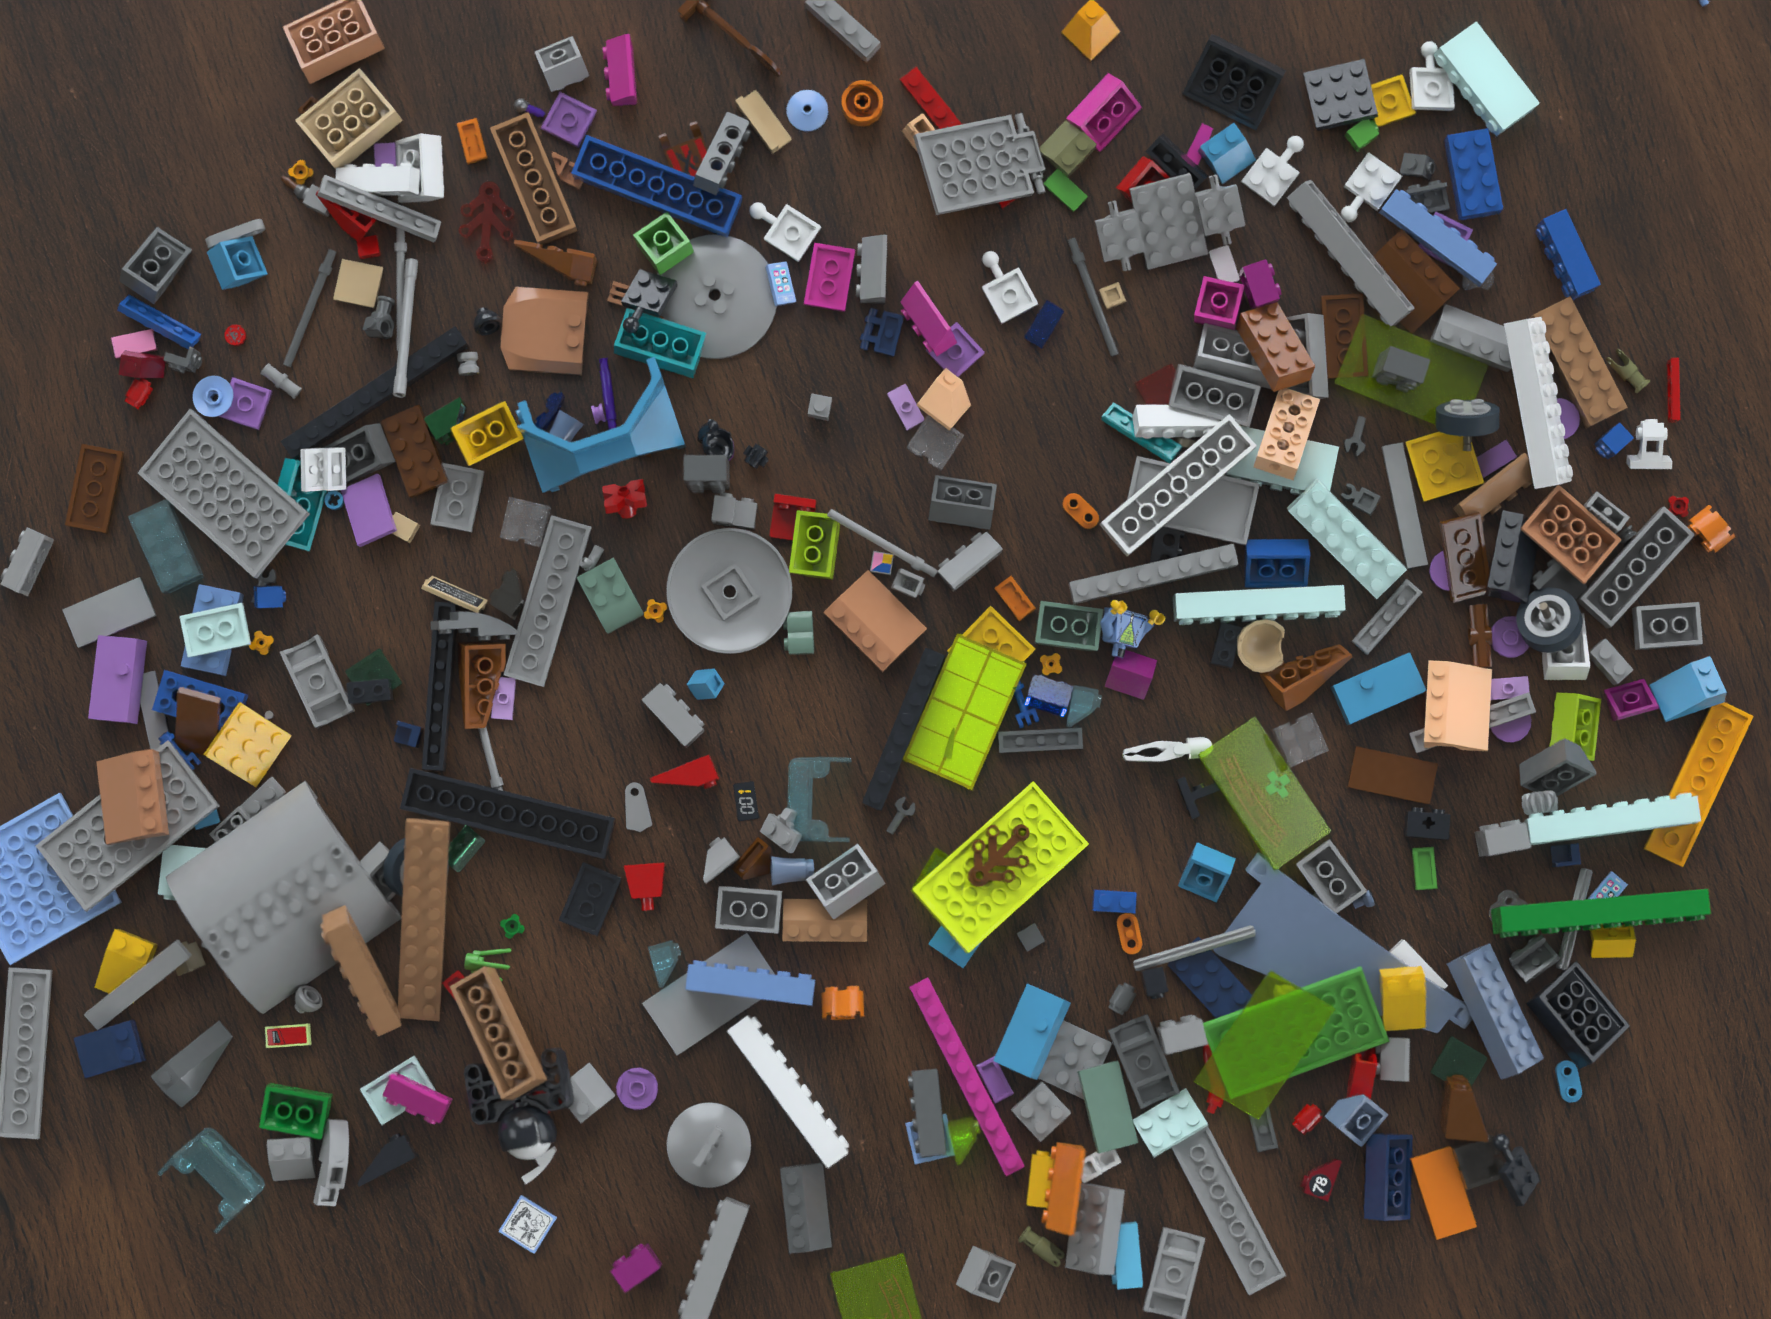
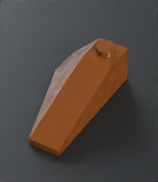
M514 240L516 248L568 279L575 281V285L586 287L587 284L592 285L597 265L595 254L567 248V252H563L562 249L556 246H547V249H544L543 245L538 243Z
M458 642V668L465 729L486 728L493 706L492 701L499 687L498 682L506 665L504 643Z
M1339 644L1318 650L1312 656L1303 658L1300 655L1294 661L1287 663L1283 661L1274 670L1259 673L1274 701L1285 711H1288L1304 702L1352 658V654Z

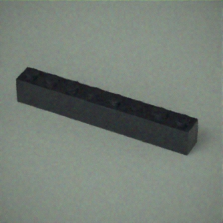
M435 602L433 621H450V612H458V605L448 602ZM451 629V633L439 634V630H432L422 760L423 770L446 771L457 629Z
M925 647L862 804L882 811L945 655Z

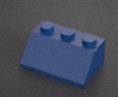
M1247 539L1244 552L1245 588L1307 587L1310 564L1308 539Z

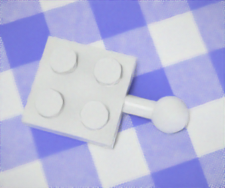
M1426 42L1421 47V53L1426 57V68L1412 67L1410 69L1412 109L1452 111L1454 109L1453 82L1450 81L1447 72L1443 68H1435L1433 54L1438 48L1433 42Z
M1299 136L1290 137L1287 141L1288 148L1281 157H1278L1266 148L1241 182L1272 206H1275L1300 173L1290 166L1287 161L1294 152L1302 150L1304 145L1302 138Z
M1368 152L1344 185L1347 190L1357 197L1350 206L1342 209V219L1345 222H1353L1357 218V210L1363 201L1375 210H1378L1402 176Z
M756 202L750 207V215L753 218H762L772 224L764 240L797 262L801 260L821 229L820 225L787 204L778 218L768 213L762 203Z
M988 251L983 255V264L991 268L996 280L982 286V289L1001 324L1038 305L1019 267L1003 275L998 265V255L993 251Z

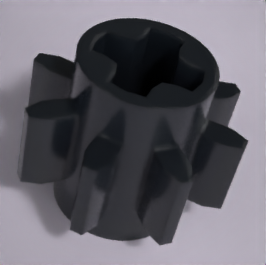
M756 443L753 448L748 445L743 452L746 456L744 461L754 469H757L759 465L764 468L769 461L766 457L768 451Z

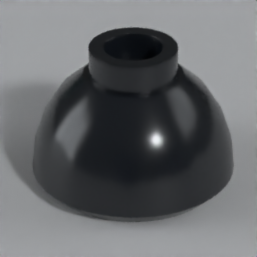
M486 307L477 310V315L474 319V330L477 334L490 335L501 327L502 319L496 312L488 310Z

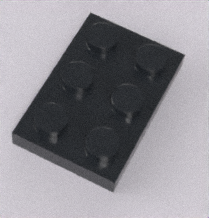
M583 862L559 921L598 936L622 878Z

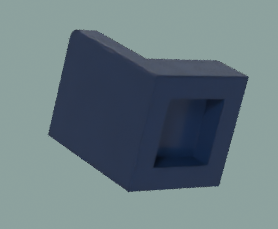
M397 721L396 725L398 727L394 742L418 748L424 728Z
M1579 843L1550 847L1552 867L1581 864Z

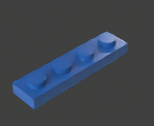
M128 295L118 306L117 310L188 350L189 347H193L200 340V333L131 295Z

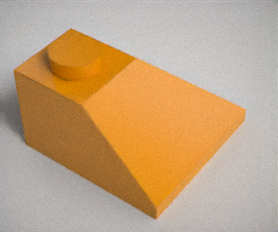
M1089 0L1075 14L1061 33L1092 61L1120 31L1107 12L1094 0Z

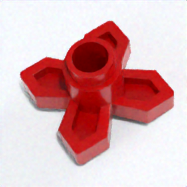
M643 479L630 481L626 486L621 487L616 484L602 487L606 514L618 512L622 518L627 519L634 517L637 514L638 508L647 506Z

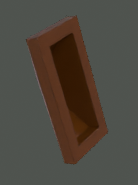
M757 837L731 869L744 880L769 874L771 847L761 838Z

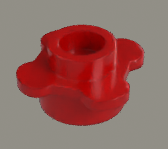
M1671 496L1668 499L1670 503L1668 510L1673 515H1680L1681 517L1688 515L1689 499L1687 497L1676 498Z

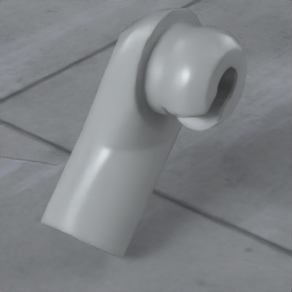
M595 545L589 557H584L580 561V566L585 571L593 569L604 549Z

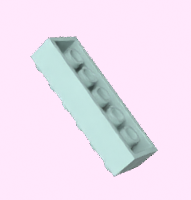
M1318 479L1287 507L1288 511L1376 599L1407 570Z

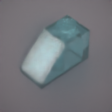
M1077 685L1073 686L1066 722L1067 728L1072 727L1094 712L1096 707L1100 708L1102 695H1098L1099 690Z
M673 940L648 947L659 988L665 986L679 961L678 956L681 955L678 943L674 944Z

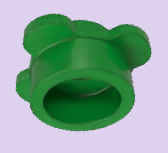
M513 914L511 918L503 919L500 922V926L506 932L505 936L509 939L513 938L517 933H523L525 930L517 914Z

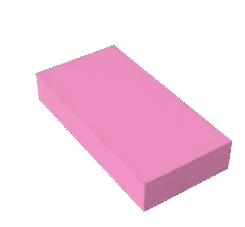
M152 329L111 338L116 359L121 358V354L125 350L139 353L157 350L154 330Z

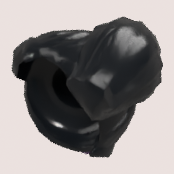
M709 419L707 423L700 427L697 441L702 444L705 455H726L728 461H730L734 455V442L731 432L719 428L718 423L713 419Z

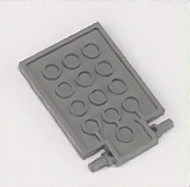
M1023 113L1015 115L1018 126L1017 133L1012 116L1007 115L918 133L913 136L936 215L1031 196L1034 193L1031 180L1034 181L1038 194L1046 192L1042 178H1044L1042 172L1046 171L1035 132L1030 131L1029 126H1026Z

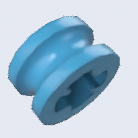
M330 491L326 494L324 501L328 508L338 510L343 507L344 499L340 492ZM332 495L335 497L339 496L340 498L336 506L333 503L332 505L329 503L332 500Z

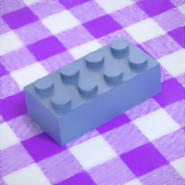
M199 584L193 613L242 603L244 594ZM185 645L181 666L226 676L232 649L189 658Z

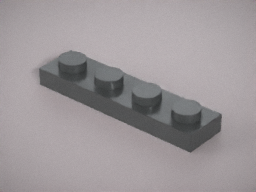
M1082 728L998 732L999 753L1083 749Z

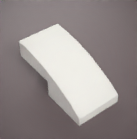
M555 1146L540 1157L535 1158L539 1166L522 1176L525 1184L533 1180L547 1167L557 1151Z
M1116 1150L1100 1154L1096 1151L1085 1157L1081 1178L1083 1183L1121 1163L1122 1161Z

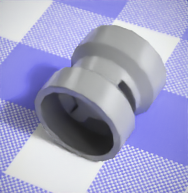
M477 352L457 354V360L460 362V367L458 368L460 376L479 374V367L476 364L478 360Z

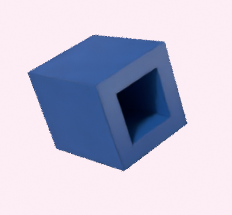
M254 586V607H283V602H286V592L282 590V586Z

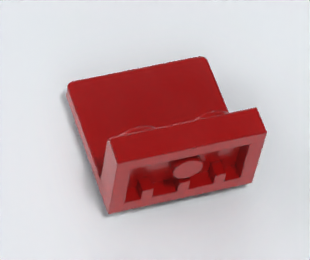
M775 494L769 536L771 538L793 541L797 510L815 512L816 500Z

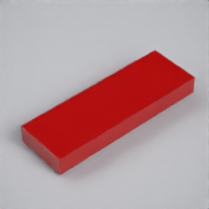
M1671 358L1667 361L1669 422H1678L1680 420L1679 358Z

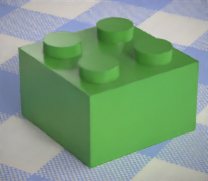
M668 212L633 234L637 246L659 275L694 253L690 240Z

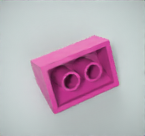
M624 34L606 40V47H603L604 60H608V67L604 68L605 80H609L610 88H606L607 100H611L612 106L637 104L632 41L630 34Z
M1108 73L1066 119L1097 144L1096 150L1101 152L1142 106L1123 81Z
M916 281L900 301L903 306L901 312L907 321L909 319L913 321L914 325L912 328L918 337L920 335L923 336L925 339L923 344L928 352L933 351L936 356H939L957 344V341L943 316L920 283Z
M397 1072L391 1073L382 1095L387 1098L386 1102L397 1106L399 1103L406 1107V1112L415 1116L417 1113L424 1115V1120L434 1125L436 1122L441 1123L453 1100Z

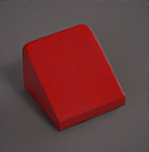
M377 235L363 237L359 243L357 242L360 259L381 256Z

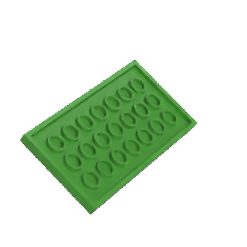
M1361 966L1203 1023L1206 1039L1230 1099L1390 1042Z

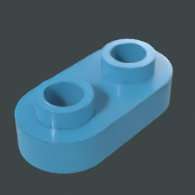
M1563 1060L1555 1068L1559 1092L1563 1100L1576 1102L1582 1096L1578 1070L1573 1062ZM1566 1067L1570 1068L1569 1075L1564 1074V1069ZM1570 1088H1574L1575 1094L1573 1096H1570L1568 1094Z

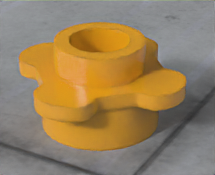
M298 160L289 169L288 174L296 179L297 184L303 185L308 177L313 176V170L305 165L304 160Z
M650 599L647 602L648 607L647 611L644 612V617L646 619H654L660 623L664 620L663 614L667 610V605Z
M256 631L249 647L251 650L256 649L260 651V654L266 655L274 639L272 636L264 635L262 631Z
M1054 653L1052 656H1041L1040 662L1043 665L1042 673L1044 675L1054 672L1057 674L1061 673L1062 667L1059 662L1061 657L1059 654Z

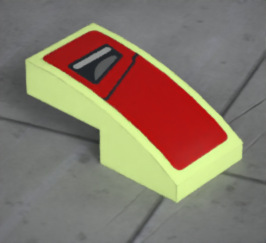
M310 1024L265 1027L266 1048L311 1045Z

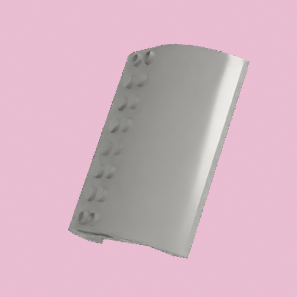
M306 780L166 876L174 898L196 933L236 988L262 1014L292 995L300 986L306 985L338 963L332 957L331 945H326L322 937V933H324L321 928V924H323L322 915L346 905L365 943L402 919L393 903L386 900L316 801L318 797Z

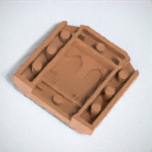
M515 287L504 305L500 345L509 370L582 376L589 293Z

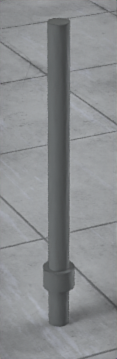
M1071 238L1067 240L1073 254L1071 257L1074 265L1076 264L1110 356L1118 355L1119 353L1086 268L1085 256L1083 252H1080L1076 238Z
M329 249L324 263L320 264L318 269L320 273L283 365L291 367L327 275L330 276L333 269L331 265L337 253L334 250Z

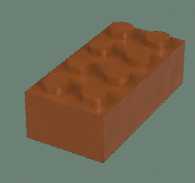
M1278 302L1240 314L1236 329L1273 392L1310 381L1315 365Z

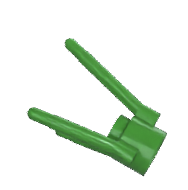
M510 948L486 951L474 950L473 954H466L465 970H471V973H474L483 966L509 969V965L484 962V957L481 956L510 953L512 950Z

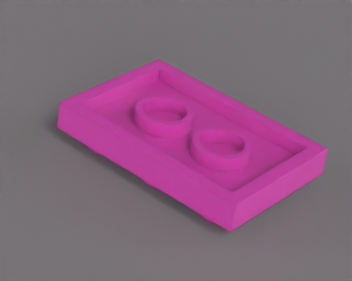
M814 243L804 305L845 312L855 249Z

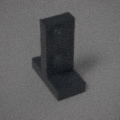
M1224 775L1212 780L1214 784L1205 786V783L1193 787V792L1190 791L1185 777L1176 780L1190 819L1200 816L1194 800L1230 787L1231 784L1228 778L1225 779Z

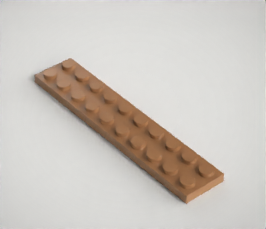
M409 818L406 820L398 993L400 1018L440 1021L450 822Z

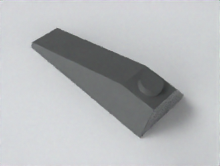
M219 1020L150 1077L167 1096L182 1108L200 1092L204 1082L231 1041L232 1034Z

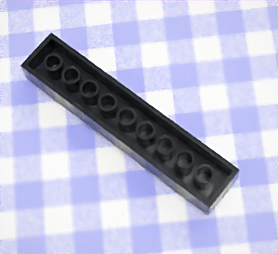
M413 768L409 770L400 809L602 859L607 858L616 818Z

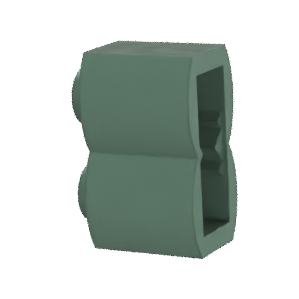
M812 611L788 612L783 623V629L788 630V638H784V650L788 651L789 655L814 654Z

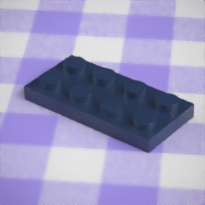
M1198 936V937H1197L1194 941H1192L1191 943L1200 941L1201 939H1200L1199 936ZM1211 950L1174 960L1167 964L1215 1018L1244 1009L1255 1000L1250 992Z

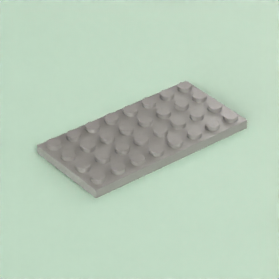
M192 409L188 410L138 472L143 479L254 578L259 577L310 514Z
M169 740L156 749L160 755L169 835L106 845L101 797L98 795L36 845L86 912L220 806Z

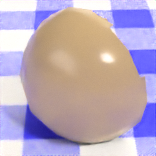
M1267 619L1252 621L1246 625L1237 638V654L1242 663L1252 671L1261 673L1272 671L1283 663L1281 641L1284 638L1285 629L1277 622Z

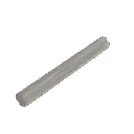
M1580 869L1573 900L1586 899L1593 873L1592 870ZM1578 931L1564 932L1558 955L1560 960L1557 961L1556 968L1561 970L1568 969Z

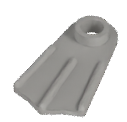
M636 782L630 783L625 789L626 828L641 832L652 826V820L643 786ZM632 788H637L639 790V794L637 796H633L631 794Z

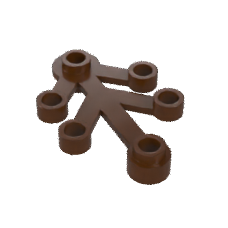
M1019 824L1014 827L1011 832L1012 837L998 851L997 836L1000 832L999 828L995 825L989 826L986 829L988 861L984 865L982 863V851L985 849V843L982 840H976L972 843L974 867L968 873V880L973 886L982 887L988 881L1011 883L1015 879V873L1012 870H1006L1003 873L989 872L994 866H1011L1024 869L1029 865V858L1025 855H1021L1018 858H1003L1018 842H1024L1028 839L1030 831L1027 826ZM991 828L996 831L995 835L989 833ZM1019 829L1024 830V836L1019 835ZM976 843L981 844V850L975 848ZM1019 859H1024L1026 864L1021 865ZM977 872L982 874L981 880L976 878ZM1006 873L1011 875V880L1005 878Z

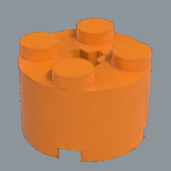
M859 80L851 83L842 94V111L847 121L856 126H869L879 120L883 111V96L879 88L873 83ZM860 100H864V103H866L865 107L860 106Z
M1708 505L1689 520L1690 525L1688 528L1695 534L1694 536H1700L1703 540L1701 545L1708 553L1711 551L1716 553L1734 539L1735 534L1730 535L1728 533L1731 528L1717 511L1712 513L1710 511L1712 506Z
M847 986L846 990H838V987H826L825 992L821 993L822 1019L826 1020L827 1016H831V1020L855 1019L856 1014H860V1018L864 1017L863 991L859 990V986Z

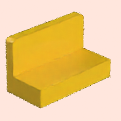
M1601 925L1600 929L1590 930L1592 958L1633 957L1636 942L1633 926L1624 927L1622 925V927L1604 929L1603 925Z

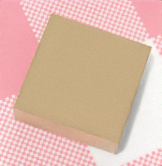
M1119 282L1099 289L1106 310L1126 302Z

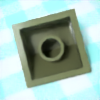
M1065 120L1039 149L1041 155L1056 169L1058 168L1069 178L1096 149L1097 144L1081 129Z

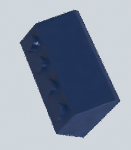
M1373 1133L1366 1141L1364 1219L1382 1221L1410 1220L1412 1175L1410 1158H1412L1413 1135Z

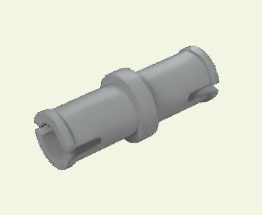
M269 363L261 371V374L272 381L276 388H281L293 399L302 390L301 387L289 380L285 373L281 374Z

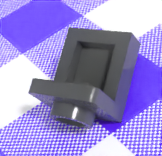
M1404 153L1400 174L1431 180V175L1435 171L1434 160L1427 155Z

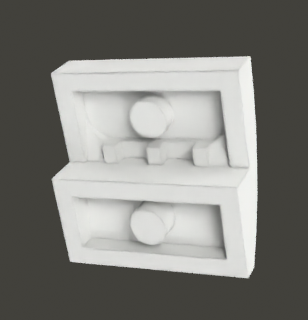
M345 448L300 449L301 491L346 490Z

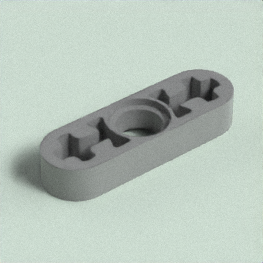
M256 219L209 236L205 241L210 250L219 242L259 234L265 231V226L262 219Z

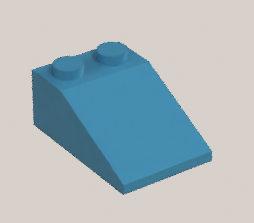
M1710 656L1691 662L1649 685L1665 722L1724 703L1727 693Z

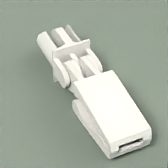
M1205 737L1186 738V743L1184 744L1181 742L1157 741L1124 749L1123 759L1124 761L1163 762L1182 757L1186 754L1188 760L1203 758L1211 753L1212 743ZM1148 748H1156L1163 751L1154 757H1144L1137 754L1134 756L1125 755L1128 753L1135 754Z

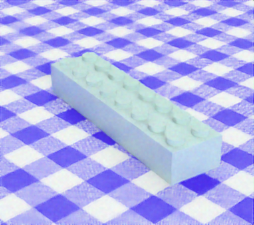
M1344 585L1176 593L1173 596L1174 622H1179V625H1191L1193 621L1199 620L1200 624H1212L1214 620L1219 619L1223 623H1232L1235 619L1241 618L1242 622H1252L1259 617L1273 621L1279 616H1283V620H1294L1299 615H1304V619H1314L1319 617V614H1325V618H1335L1345 611Z
M1691 793L1679 794L1676 796V799H1670V796L1657 797L1655 802H1649V799H1640L1634 801L1633 805H1628V801L1615 803L1610 808H1607L1606 804L1596 805L1592 807V810L1586 811L1585 807L1574 808L1571 810V813L1566 814L1564 810L1552 811L1550 816H1543V813L1530 814L1529 818L1524 822L1527 825L1530 845L1696 824L1701 821L1698 797H1692Z

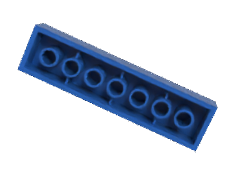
M586 135L571 172L573 178L659 212H668L672 217L724 237H728L742 202V195L720 188L717 195L693 186L694 176L589 135Z

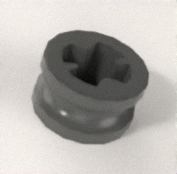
M1632 525L1618 533L1617 536L1622 539L1621 544L1636 535L1637 532L1633 531Z

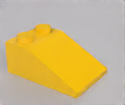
M505 401L450 428L468 466L524 439Z
M115 929L107 946L94 988L111 993L153 959L158 944L124 930Z
M1422 966L1379 969L1382 1022L1385 1031L1426 1028L1425 973Z

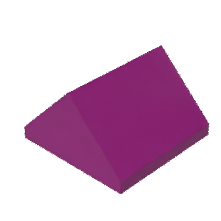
M1125 650L1124 658L1114 657L1104 687L1144 700L1153 678L1157 660Z
M1645 679L1604 690L1612 721L1659 709V705Z

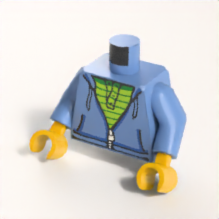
M1114 600L1111 602L1112 608L1104 607V617L1100 622L1103 632L1102 639L1104 642L1114 644L1112 650L1113 657L1124 658L1126 647L1137 648L1145 634L1154 627V623L1156 625L1164 623L1165 616L1162 613L1159 614L1157 610H1152L1149 614L1150 619H1147L1148 616L1127 611V605L1123 601L1118 602Z

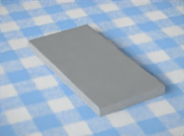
M1137 456L1127 500L1170 465V463ZM1222 476L1163 527L1246 546L1260 484Z
M748 933L704 961L707 962L709 967H714L715 963L727 964V969L735 970L736 966L749 967V972H756L757 968L770 970L769 974L775 975ZM686 973L642 1004L675 1054L679 1055L761 999L685 990Z

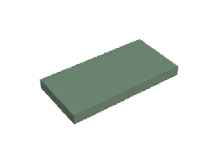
M1116 1060L1077 1071L1097 1153L1100 1154L1138 1143L1119 1061Z

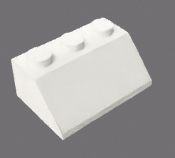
M421 133L397 140V166H400V163H410L412 167L420 170L419 195H398V201L400 203L423 202L444 198L441 136Z

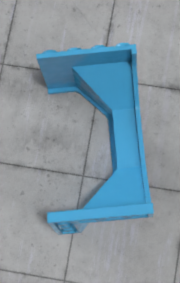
M655 357L647 359L652 375L651 382L626 422L620 427L576 442H568L535 427L526 401L518 403L519 409L516 410L521 425H518L517 428L525 440L542 493L560 490V485L583 474L633 457L672 448H678L679 450L686 447Z

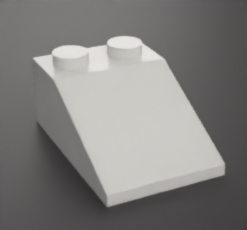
M1582 614L1581 632L1569 647L1558 652H1542L1544 680L1587 679L1590 661L1584 614Z

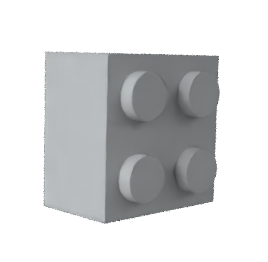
M1042 1081L1011 1109L1040 1142L1071 1114Z

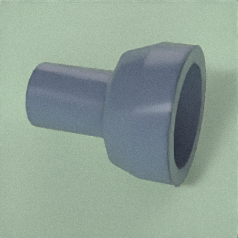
M1367 890L1361 898L1353 901L1355 909L1364 905L1366 907H1373L1375 902L1371 892Z

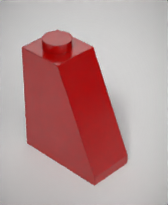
M1375 1047L1352 1055L1347 1098L1364 1094L1371 1100L1377 1069Z

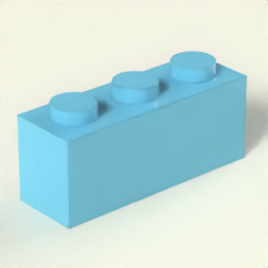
M1137 1222L1120 1223L1114 1275H1111L1112 1284H1116L1117 1289L1143 1287Z

